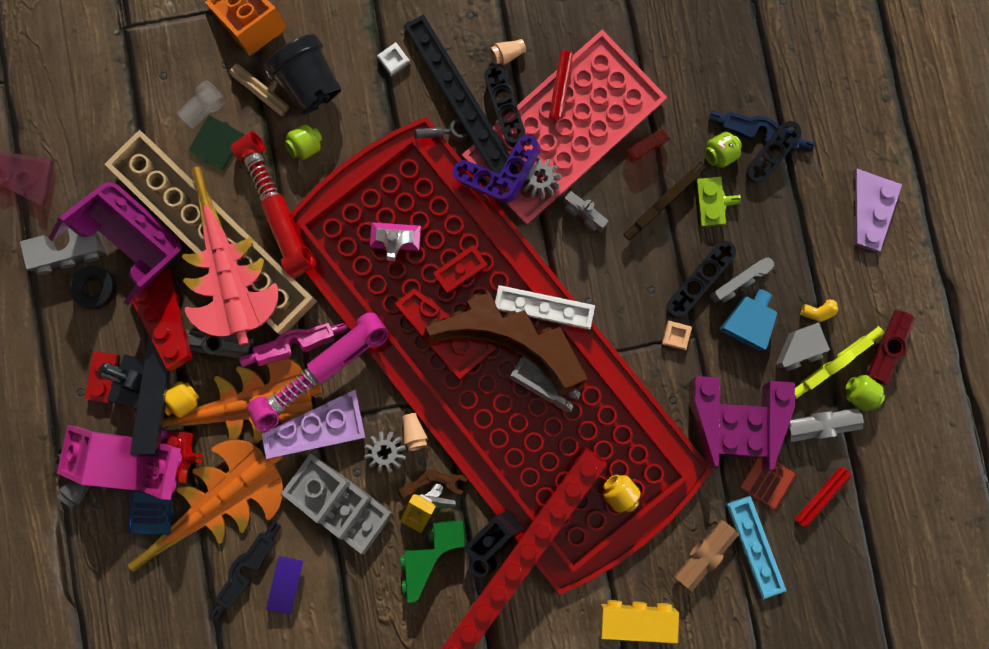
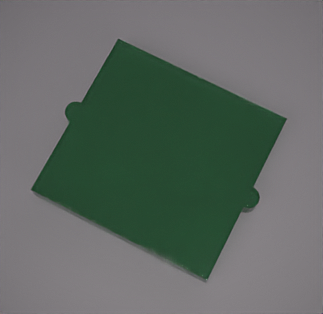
M209 115L188 151L202 158L205 163L210 162L224 170L233 154L231 144L244 134L229 126L228 122L223 123Z

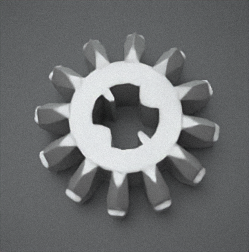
M537 158L536 165H533L523 183L527 184L523 188L524 193L532 190L530 196L532 199L535 198L536 193H539L540 199L544 200L545 192L548 196L552 197L554 195L553 189L558 190L560 184L556 181L561 180V174L555 173L558 170V166L549 167L551 162L549 159L545 161V164H541V158ZM539 175L545 176L542 183L537 182Z
M381 431L379 432L380 441L376 437L371 436L370 440L375 445H365V449L372 450V454H366L364 457L365 459L373 457L374 460L369 464V467L373 468L378 463L377 472L379 473L383 471L384 465H386L387 472L391 473V463L396 468H400L401 464L396 459H406L405 455L399 454V451L406 450V446H397L402 440L401 437H397L392 441L393 432H389L387 439H385V434ZM384 445H387L386 448H391L392 453L388 454V459H384L385 456H380V451L383 450Z

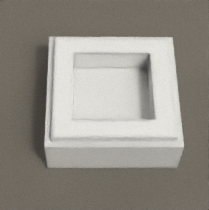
M396 42L377 55L378 60L391 77L410 64V60Z

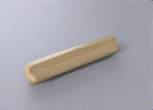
M235 64L230 69L231 76L280 116H284L289 111L290 107L286 102L239 64Z

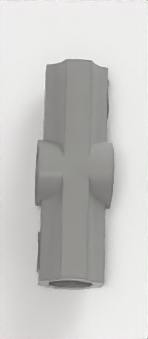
M859 408L811 414L810 417L790 420L785 436L788 442H796L810 438H828L837 436L838 433L863 429V415Z

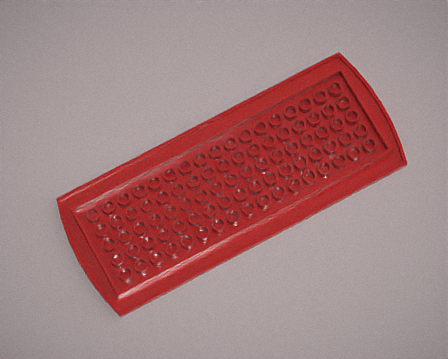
M426 116L396 129L359 151L323 179L291 212L293 220L305 246L310 249L316 260V266L306 273L351 330L356 327L357 320L366 313H375L388 330L389 336L382 345L370 347L367 351L494 513L498 515L508 510L524 528L515 538L517 542L586 447L607 462V466L535 563L557 593L561 595L593 580L618 565L649 542L691 500L713 469L708 468L705 459L593 321L591 329L586 330L529 318L537 334L546 328L553 330L561 327L587 377L582 388L577 389L581 393L577 400L566 395L561 396L573 404L572 411L565 412L556 407L554 403L546 401L509 378L522 355L499 344L488 342L494 345L496 350L458 381L394 306L395 303L412 289H416L450 316L457 311L462 310L464 312L468 299L476 294L484 295L490 293L495 302L499 285L576 301L496 201L489 196L462 185L454 178L453 168L462 159L445 138L441 136L415 139V129L436 128ZM462 170L461 175L466 174L473 179L474 175H472L468 170ZM372 223L421 226L420 252L399 250L395 261H387L386 249L370 248ZM474 245L488 266L447 294L433 275V272ZM500 312L502 318L505 314H507L505 312ZM626 475L639 488L641 495L638 500L639 505L635 510L618 513L607 503L603 497V486L610 477Z

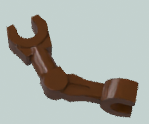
M432 469L416 481L402 487L399 491L403 498H405L421 486L429 484L431 481H436L446 485L454 493L462 494L463 491L455 487V482L457 480L466 482L467 478L463 475H446Z

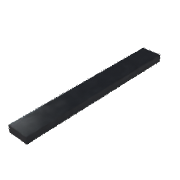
M423 14L405 24L404 29L490 171L500 174L510 155ZM516 165L511 168V174L518 172Z

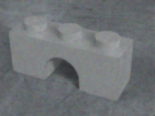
M69 228V243L60 251H57L54 240L51 241L45 235L20 241L26 270L35 272L37 275H45L51 273L54 268L66 269L74 267L76 262L97 261L99 256L107 254L103 236L97 231L90 237H82Z

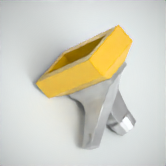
M436 483L426 495L413 494L400 522L422 533L435 508H455L456 502L455 500L438 498L442 495L444 488Z

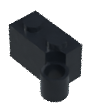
M508 510L496 515L463 548L473 559L470 569L472 574L478 578H483L495 571L497 567L495 556L499 555L524 530ZM481 561L485 563L486 570L482 567Z

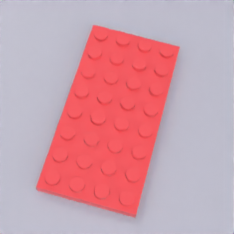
M603 30L597 33L572 57L563 114L560 121L549 119L557 70L517 105L526 134L535 137L540 145L541 150L537 158H541V164H545L547 159L551 160L549 167L557 165L558 170L555 173L561 174V180L556 181L560 184L558 190L553 189L554 195L552 197L548 196L545 192L544 200L540 199L539 193H536L535 198L532 199L530 197L532 190L524 193L523 188L527 184H523L516 198L506 203L526 226L667 99V96ZM510 111L503 119L511 120L514 118L515 113ZM498 122L493 126V129L510 155L513 148L506 143L500 123ZM511 128L513 138H519L516 128ZM474 144L462 154L464 160L489 170ZM530 145V146H525V147H524L525 151H526L527 149H531V150H532V148H533L532 145ZM515 164L518 168V172L514 175L519 174L523 168L522 164ZM539 175L537 182L542 183L545 176ZM489 176L482 177L487 184L490 183ZM496 185V188H498L502 194L504 192L508 193L510 191L508 187L506 189H503Z

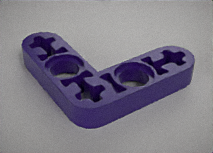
M532 135L522 136L517 141L500 174L472 162L462 160L455 164L453 176L466 187L500 202L509 203L516 198L539 156L540 145ZM530 145L533 146L532 150H531V149H527V150L525 151V149H524L525 146H530ZM515 164H522L523 168L519 174H511V168ZM462 170H468L472 175H474L473 179L466 174L461 175ZM484 176H489L490 183L486 187H480V179ZM496 185L503 189H506L508 187L510 191L508 193L504 192L502 194L501 191L498 188H496Z

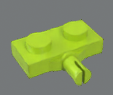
M721 177L697 179L701 228L726 225V206L741 205L740 195L725 196Z

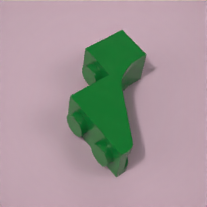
M464 520L434 522L433 528H429V541L434 543V547L410 548L404 551L405 555H401V571L406 570V581H402L403 596H407L408 603L416 602L419 599L432 568L441 554L450 549L465 547Z

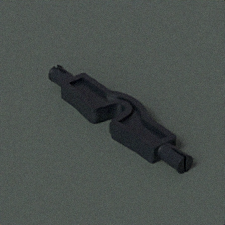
M273 520L265 533L261 532L257 536L249 550L232 563L228 573V581L215 599L217 605L209 614L211 619L214 617L213 620L218 621L225 609L229 610L242 592L249 586L251 581L242 573V567L246 566L254 571H258L261 568L269 551L276 542L273 538L280 527H282L279 523L277 524Z

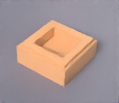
M667 321L661 345L686 351L692 327Z

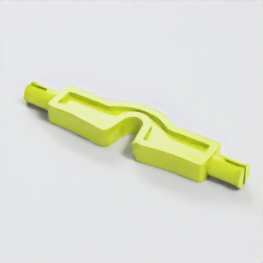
M877 326L869 334L862 336L840 352L835 360L825 363L801 381V384L795 387V399H798L805 392L812 390L829 376L845 367L856 356L873 345L874 341L884 335V331Z

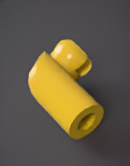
M831 299L826 300V303L819 308L804 304L800 315L823 322L837 314V302Z

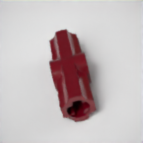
M899 310L893 312L883 338L876 344V354L867 375L879 384H889L899 358L906 352V342L916 321V318L907 312ZM889 342L893 343L895 349L893 354L890 353L887 346Z

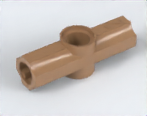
M720 520L709 535L694 546L690 552V558L674 577L692 592L708 572H712L723 559V553L739 533L725 521Z

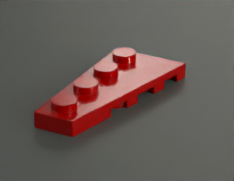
M169 268L162 272L132 303L166 369L172 372L191 360L192 354L187 331L184 329L182 321L184 317L179 307L178 289L175 288L174 284L175 275Z
M412 289L394 305L423 340L425 327L428 323L436 319L442 321L450 318L449 314L416 289ZM466 338L444 340L428 345L458 381L496 350L494 345L485 340Z

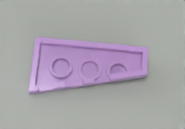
M356 390L261 434L266 459L365 438Z

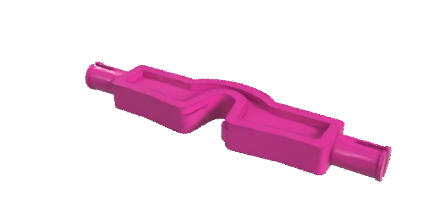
M343 322L330 327L329 323H325L307 330L295 329L287 331L274 341L253 347V353L238 357L241 367L257 362L258 366H262L271 362L288 359L292 355L290 345L293 343H297L304 352L311 351L319 346L333 342L335 335L348 332L347 325Z

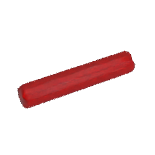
M561 50L549 113V119L560 121L562 119L573 52Z
M839 467L796 516L795 521L801 527L807 528L846 484L852 474L846 468Z

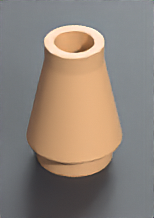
M522 39L494 43L493 47L489 48L493 64L504 66L519 55L526 53V46Z
M410 413L402 417L404 445L407 446L408 451L427 447L426 441L428 438L417 418V414Z

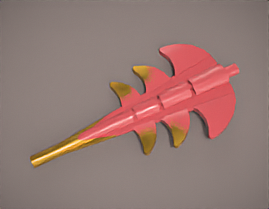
M194 167L191 170L198 193L206 250L195 254H183L182 258L194 267L209 269V273L197 279L184 278L183 282L195 293L206 297H213V301L207 306L200 308L185 307L184 310L190 322L201 332L216 337L236 335L239 346L249 344L246 332L262 326L274 313L278 302L277 284H272L263 291H248L247 287L251 286L260 277L263 271L264 259L260 258L256 262L245 266L237 264L236 261L242 259L250 250L253 239L248 237L241 242L229 244L207 191L201 167Z

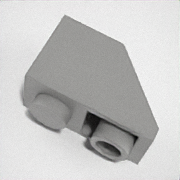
M819 323L789 333L777 360V369L785 367L789 371L800 367V361L808 359L810 363L824 358L822 353L830 349Z

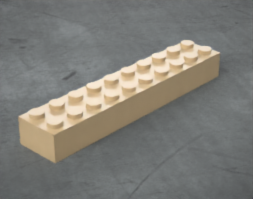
M139 130L104 165L195 253L206 250L195 182L150 138ZM212 200L229 244L238 243L251 237ZM253 239L248 253L236 262L239 266H245L256 262L260 258L264 259L263 271L260 277L247 289L249 292H259L269 288L272 284H277L278 302L274 313L267 323L281 335L289 331L315 305L317 300L295 279L290 277L283 267Z

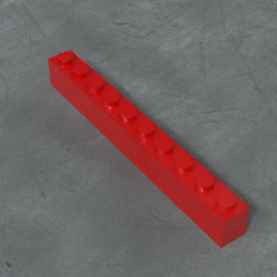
M587 447L584 449L440 649H474L607 466L605 460Z

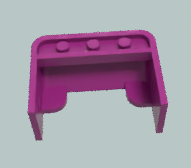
M112 182L101 184L62 214L48 237L53 241L69 228L82 237H90L99 231L136 263L129 271L130 280L135 286L123 302L127 306L153 283L177 256L182 247L181 241L120 186Z

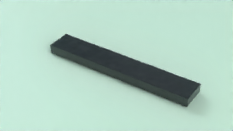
M148 336L130 455L133 457H154L159 454L166 406L165 397L170 379V371L166 369L150 336Z

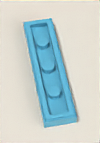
M751 496L726 504L735 530L739 533L738 538L761 598L764 600L785 592V585Z

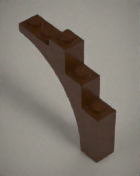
M490 293L473 295L468 299L464 312L462 310L457 311L450 318L442 321L440 319L433 320L425 327L423 338L427 345L444 340L466 338L499 344L521 354L536 365L550 380L559 396L582 388L587 380L561 327L553 330L546 328L537 334L525 310L520 312L511 311L502 318Z

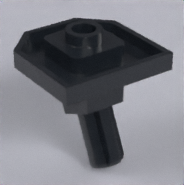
M124 354L120 367L107 362L99 367V375L113 381L107 401L137 409L145 359Z

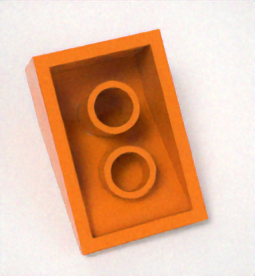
M268 0L205 1L207 7L249 56L259 51L264 45L287 29L277 9Z

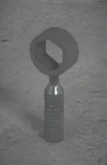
M459 119L452 121L449 129L436 127L414 130L415 139L441 137L444 134H449L452 140L463 142L469 135L467 132L466 134L458 135L453 129L455 126H461L464 129Z

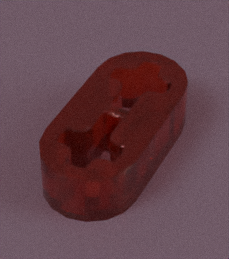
M660 129L629 148L625 154L630 162L634 163L664 145L670 138L664 129Z

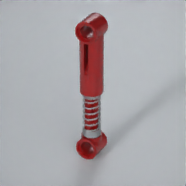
M250 131L232 143L231 149L235 157L245 164L251 173L250 177L253 178V183L256 184L255 188L258 189V194L261 195L260 199L262 202L260 206L283 256L281 259L282 267L290 277L295 279L315 267L316 260L310 249L305 246L284 197L276 192L277 188L273 187L275 183L271 182L270 172L266 171L267 166L264 165L263 152L265 151V145L257 133Z

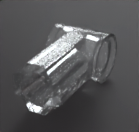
M204 81L197 86L194 96L176 114L193 129L210 112L214 113L222 108L226 102V97L210 81Z

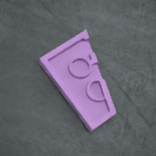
M855 169L853 171L855 179L854 245L878 253L881 251L902 184L860 169Z

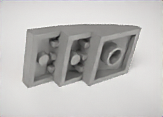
M311 453L281 493L316 523L322 524L336 537L343 539L360 554L366 553L393 515L391 511Z

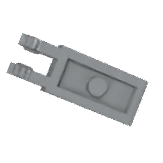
M765 257L710 294V298L714 303L719 300L725 303L736 295L734 293L735 289L740 286L745 289L755 282L754 276L762 277L770 272L773 266H775L773 260Z
M522 356L509 378L546 401L554 403L556 407L565 412H571L573 404L559 396L550 380L540 369ZM574 390L565 395L577 400L581 393L578 390Z

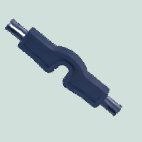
M711 111L709 121L723 124V130L735 133L749 140L755 137L758 128H762L765 130V144L779 127L775 121L763 116L749 118L733 112L723 115ZM784 128L785 136L780 140L776 137L775 140L781 142L786 148L787 144L783 142L787 137H794L792 130ZM801 134L798 141L791 148V151L801 148L812 152L815 142L802 139Z

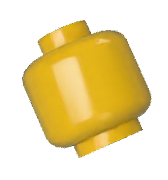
M176 382L168 388L165 397V412L168 416L174 414L175 417L182 418L197 407L196 399L199 396L188 382L185 384L183 382Z
M614 475L605 482L603 497L614 511L618 513L632 512L637 508L641 492L628 476Z

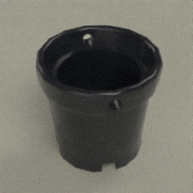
M315 34L304 35L289 42L271 55L263 67L269 79L271 78L278 82L302 115L319 109V105L324 102L325 104L329 103L342 91L322 53L323 44Z

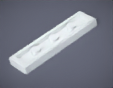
M500 285L498 286L495 304L500 312L509 313L511 311L520 312L525 310L529 318L586 330L591 329L595 305Z

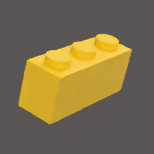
M607 600V604H601L599 635L602 639L678 643L679 612L672 608V604L657 603V607H647L645 602H632V606L622 605V601Z

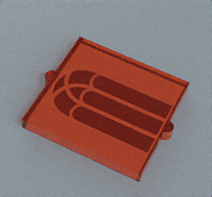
M757 458L740 489L755 497V501H761L776 510L797 473L783 465L781 460L776 461L773 470L766 473L762 472V459Z

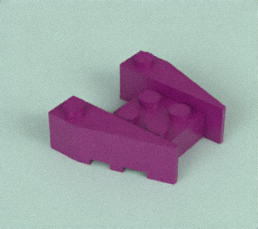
M695 376L690 381L689 406L694 415L697 425L696 429L703 444L708 468L714 469L719 466V456L762 459V472L766 473L773 470L795 408V383L769 381L763 385L762 407L720 404V378Z

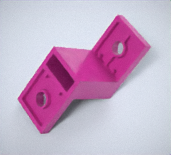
M67 425L57 474L81 485L138 490L160 499L171 500V495L176 489V471L182 460L181 448L160 442L158 456L133 457L130 455L132 437L93 432L78 426Z

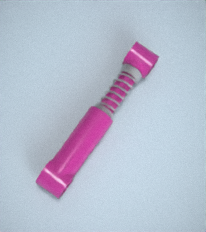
M375 313L362 315L357 320L354 329L307 364L308 368L305 369V373L301 372V377L296 376L297 380L294 382L291 380L289 386L285 384L286 388L284 390L280 389L281 392L278 394L274 393L269 398L257 397L253 399L247 406V412L256 429L261 432L273 429L279 422L280 412L285 410L284 406H290V402H295L296 397L300 398L301 393L306 394V389L311 390V385H317L319 382L323 384L368 348L382 345L387 340L389 332Z

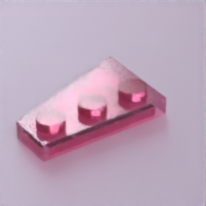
M0 151V185L46 208L55 161L47 158Z

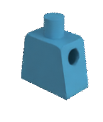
M759 289L754 300L749 297L741 299L721 325L719 331L759 352L766 350L777 316L776 311L767 307L772 295L767 291Z

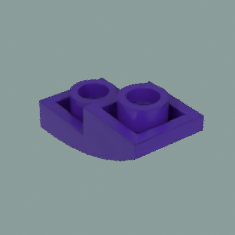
M282 556L278 557L266 606L267 610L291 614L303 561Z

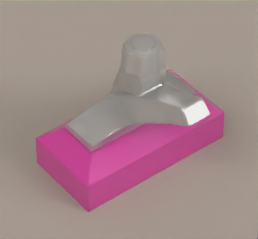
M372 223L370 248L386 249L387 261H395L399 250L420 252L421 226Z

